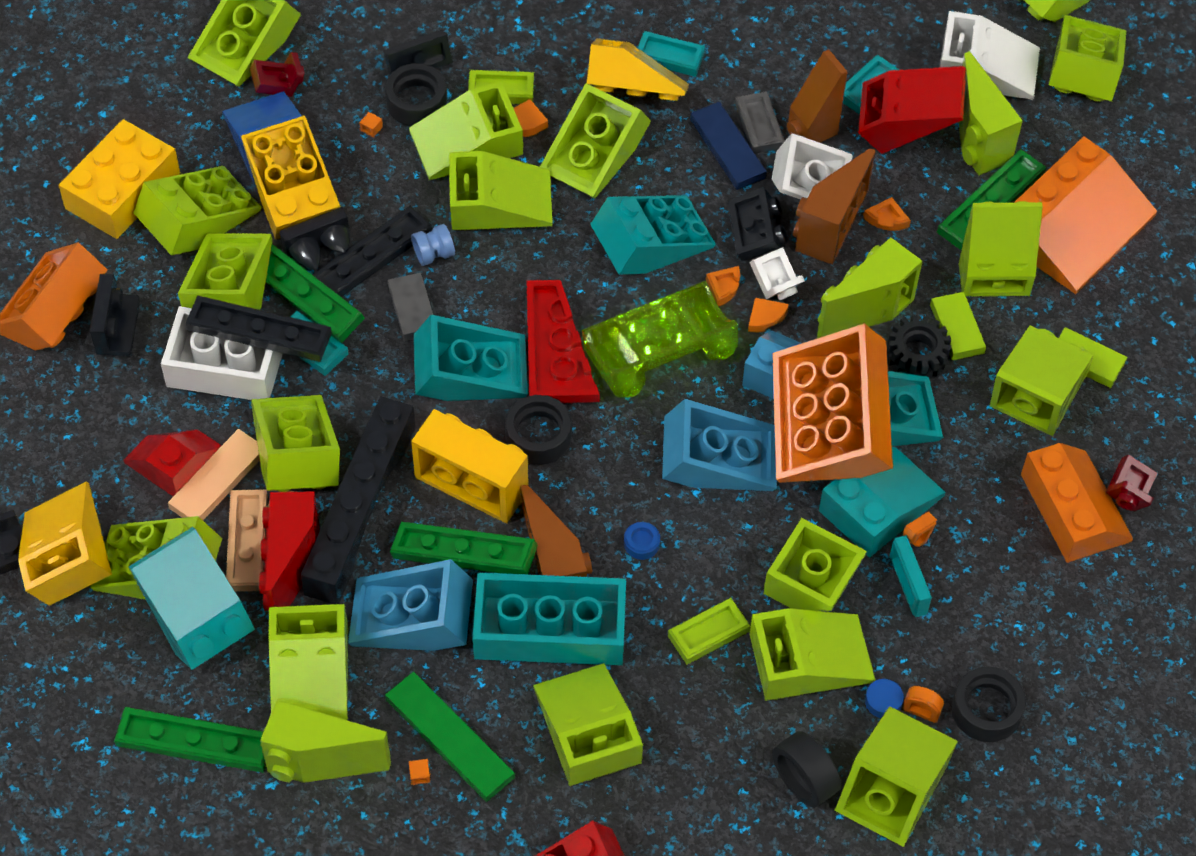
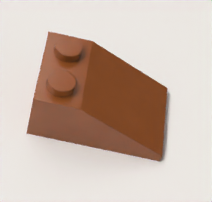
M869 148L814 185L808 198H801L796 210V216L799 219L793 231V236L797 237L796 252L833 265L869 192L876 150Z

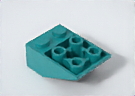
M687 195L607 197L590 224L619 275L645 274L712 249L716 245Z

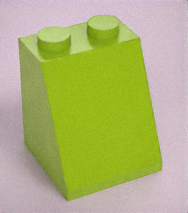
M1030 325L996 375L990 407L1053 436L1090 369L1093 354L1089 353L1079 344H1070L1057 338L1049 330L1037 329Z
M889 706L856 756L835 811L904 847L944 774L958 741Z

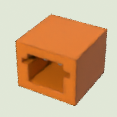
M370 112L359 122L360 131L373 138L383 127L382 118Z
M428 759L409 761L411 785L430 783Z

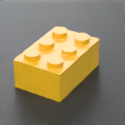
M122 119L59 184L65 209L118 239L137 219L133 212L143 183L180 174L176 150Z
M433 409L411 441L415 478L507 524L521 503L520 486L528 485V455L516 445H506L494 439L487 431L474 429L462 423L453 414H444Z

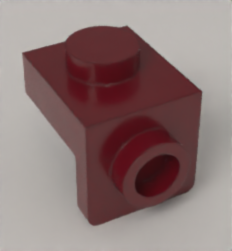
M290 52L285 63L254 60L250 67L256 93L274 95L284 91L288 97H292L298 85L304 79V67L300 64L297 52Z
M1126 455L1121 458L1106 494L1114 498L1120 507L1129 511H1137L1148 507L1154 499L1148 493L1158 473L1132 456Z

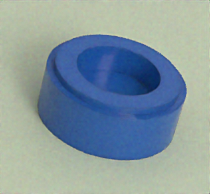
M637 522L627 528L624 534V548L631 557L645 560L653 557L658 552L660 533L655 526L647 522Z
M879 679L869 685L865 696V705L872 715L882 718L889 706L898 711L901 710L904 694L901 687L894 681Z

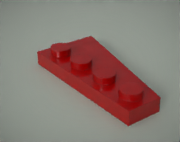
M527 280L529 396L546 395L559 400L561 403L600 402V394L597 385L594 383L588 359L585 357L582 341L578 330H576L561 280Z

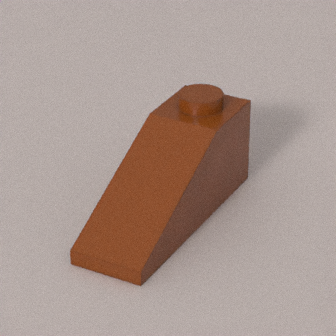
M829 49L822 53L790 106L787 130L790 135L793 133L819 143L838 134L848 72Z
M528 485L520 486L521 506L530 539H535L538 545L534 555L538 575L587 577V574H592L589 553H582L579 539Z

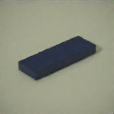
M720 102L691 113V122L736 190L766 178L767 171Z

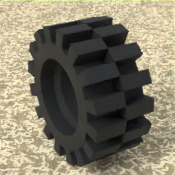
M911 315L910 322L904 317L900 320V325L895 323L892 331H890L887 344V362L889 366L894 364L892 371L900 372L902 370L903 373L926 376L930 380L932 374L935 377L939 376L941 370H944L947 365L951 349L950 335L947 336L948 330L944 326L939 329L940 322L935 319L931 324L928 322L929 316L923 315L922 321L918 320V315ZM914 341L922 342L931 348V353L916 355L908 351L905 345Z

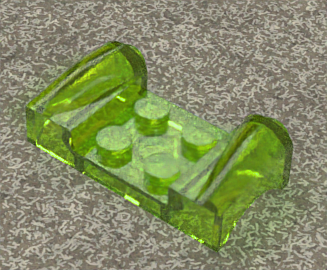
M706 281L582 330L584 350L614 395L619 398H631L639 394L645 385V372L700 349L705 351L709 359H727L738 346V324L735 320L728 319L722 313Z

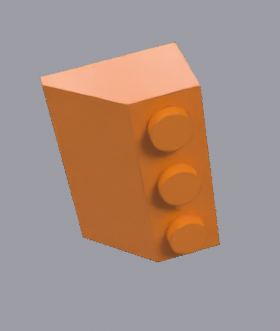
M79 242L46 252L0 312V335L35 351L57 346L65 336L63 330L69 322H73L82 314L84 310L82 305L86 299L97 292L100 274H105L108 269Z
M1057 443L1027 453L1021 476L1067 563L1132 542L1133 537L1111 496L1106 494L1107 489L1085 450Z

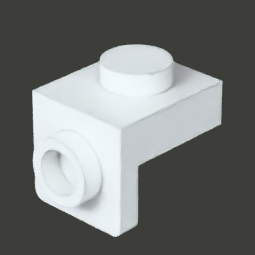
M783 247L749 262L766 299L777 295L780 301L798 292L796 286L805 281L802 275L796 277Z

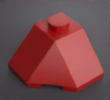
M198 429L147 435L124 459V463L174 497L222 445Z

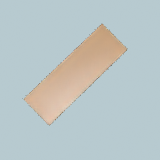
M237 429L168 502L169 509L182 518L198 516L204 520L260 461L257 441L240 429Z
M267 489L230 491L226 578L235 592L260 591L259 574L260 572H265V561L261 559V539H266V529L263 528L262 513L263 506L268 504Z

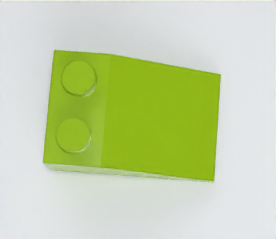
M221 0L187 58L240 87L251 76L250 67L253 61H266L286 41L301 14L284 0Z
M1064 15L1051 68L1049 85L1054 86L1056 90L1063 93L1077 92L1086 95L1087 98L1094 101L1108 100L1112 102L1124 64L1126 30Z
M969 51L964 53L962 66L966 68L964 116L963 120L959 122L963 159L980 176L1003 166L1014 156L1023 120Z
M585 83L540 167L550 169L551 177L595 199L636 150L651 120L642 110Z
M207 233L178 292L181 307L192 308L198 295L260 310L273 240L272 234Z
M322 395L251 399L261 472L267 491L286 492L291 489H323L328 486H339L340 448Z
M279 700L275 703L260 740L268 772L274 778L284 782L296 780L306 783L389 770L391 765L387 732Z

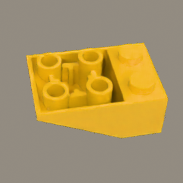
M597 38L591 44L587 84H592L603 92H613L615 88L627 89L626 94L633 96H646L647 92L659 93L660 99L678 100L679 96H685L689 87L687 82L630 42Z
M305 115L241 136L263 209L275 240L281 238L280 231L340 208L339 201Z
M84 482L24 514L18 562L25 591L49 606L112 575L88 482Z

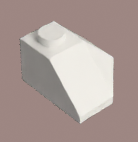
M792 133L776 151L772 181L779 192L798 199L802 197L808 198L813 186L852 160V154Z

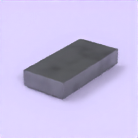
M761 92L736 97L735 105L752 151L757 154L778 150L785 141L768 93Z
M421 273L388 280L389 291L404 341L414 339V333L430 315H433Z

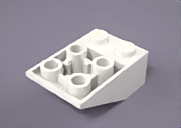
M949 11L940 67L962 66L964 53L970 51L1003 95L1033 100L1040 47L983 16Z

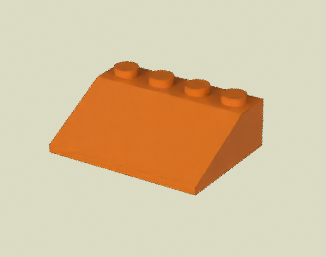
M1082 137L1014 202H1042L1043 208L1036 267L1074 294H1077L1157 214L1154 206L1111 154L1086 137Z
M864 323L772 353L776 480L778 482L862 478L893 469L887 346L884 338Z

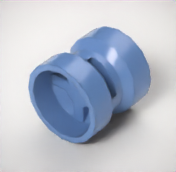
M445 224L435 226L427 234L420 231L411 235L414 251L421 266L433 263L436 257L446 259L455 255L454 244Z

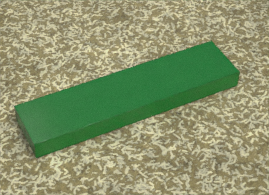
M1020 149L938 226L937 233L962 250L972 204L987 201L1014 203L1045 173L1046 166Z
M272 244L265 284L315 323L331 327V335L343 343L365 319L363 314Z
M401 522L390 554L393 559L434 563L451 559L460 568L502 574L528 575L538 545L535 539Z
M414 671L385 694L386 701L486 802L515 779V773Z
M124 708L114 740L117 747L264 773L266 766L260 742L263 731L135 708Z

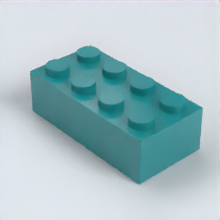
M477 573L473 627L474 659L623 665L626 579Z

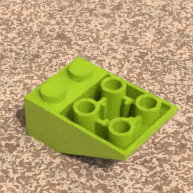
M502 81L468 90L409 128L429 180L449 175V152L485 151L506 158L523 155V130Z
M485 151L449 152L452 230L553 226L550 169Z
M224 166L144 182L133 213L172 256L198 250L207 233H226L260 212L262 207Z
M987 201L972 204L958 263L961 289L966 297L1030 296L1036 276L1042 202L994 203Z
M891 237L883 245L873 247L861 265L851 267L838 286L829 287L821 298V313L818 317L817 338L864 323L870 327L893 320L915 298L922 260Z
M198 516L111 525L105 542V548L112 575L92 584L91 589L145 599L128 566L191 527L196 529L216 561L222 537Z
M345 604L269 607L271 713L276 701L279 700L348 720V623Z
M791 608L752 614L749 635L765 701L869 684L875 681L858 614Z
M604 663L533 685L569 786L642 763L643 743L631 712Z

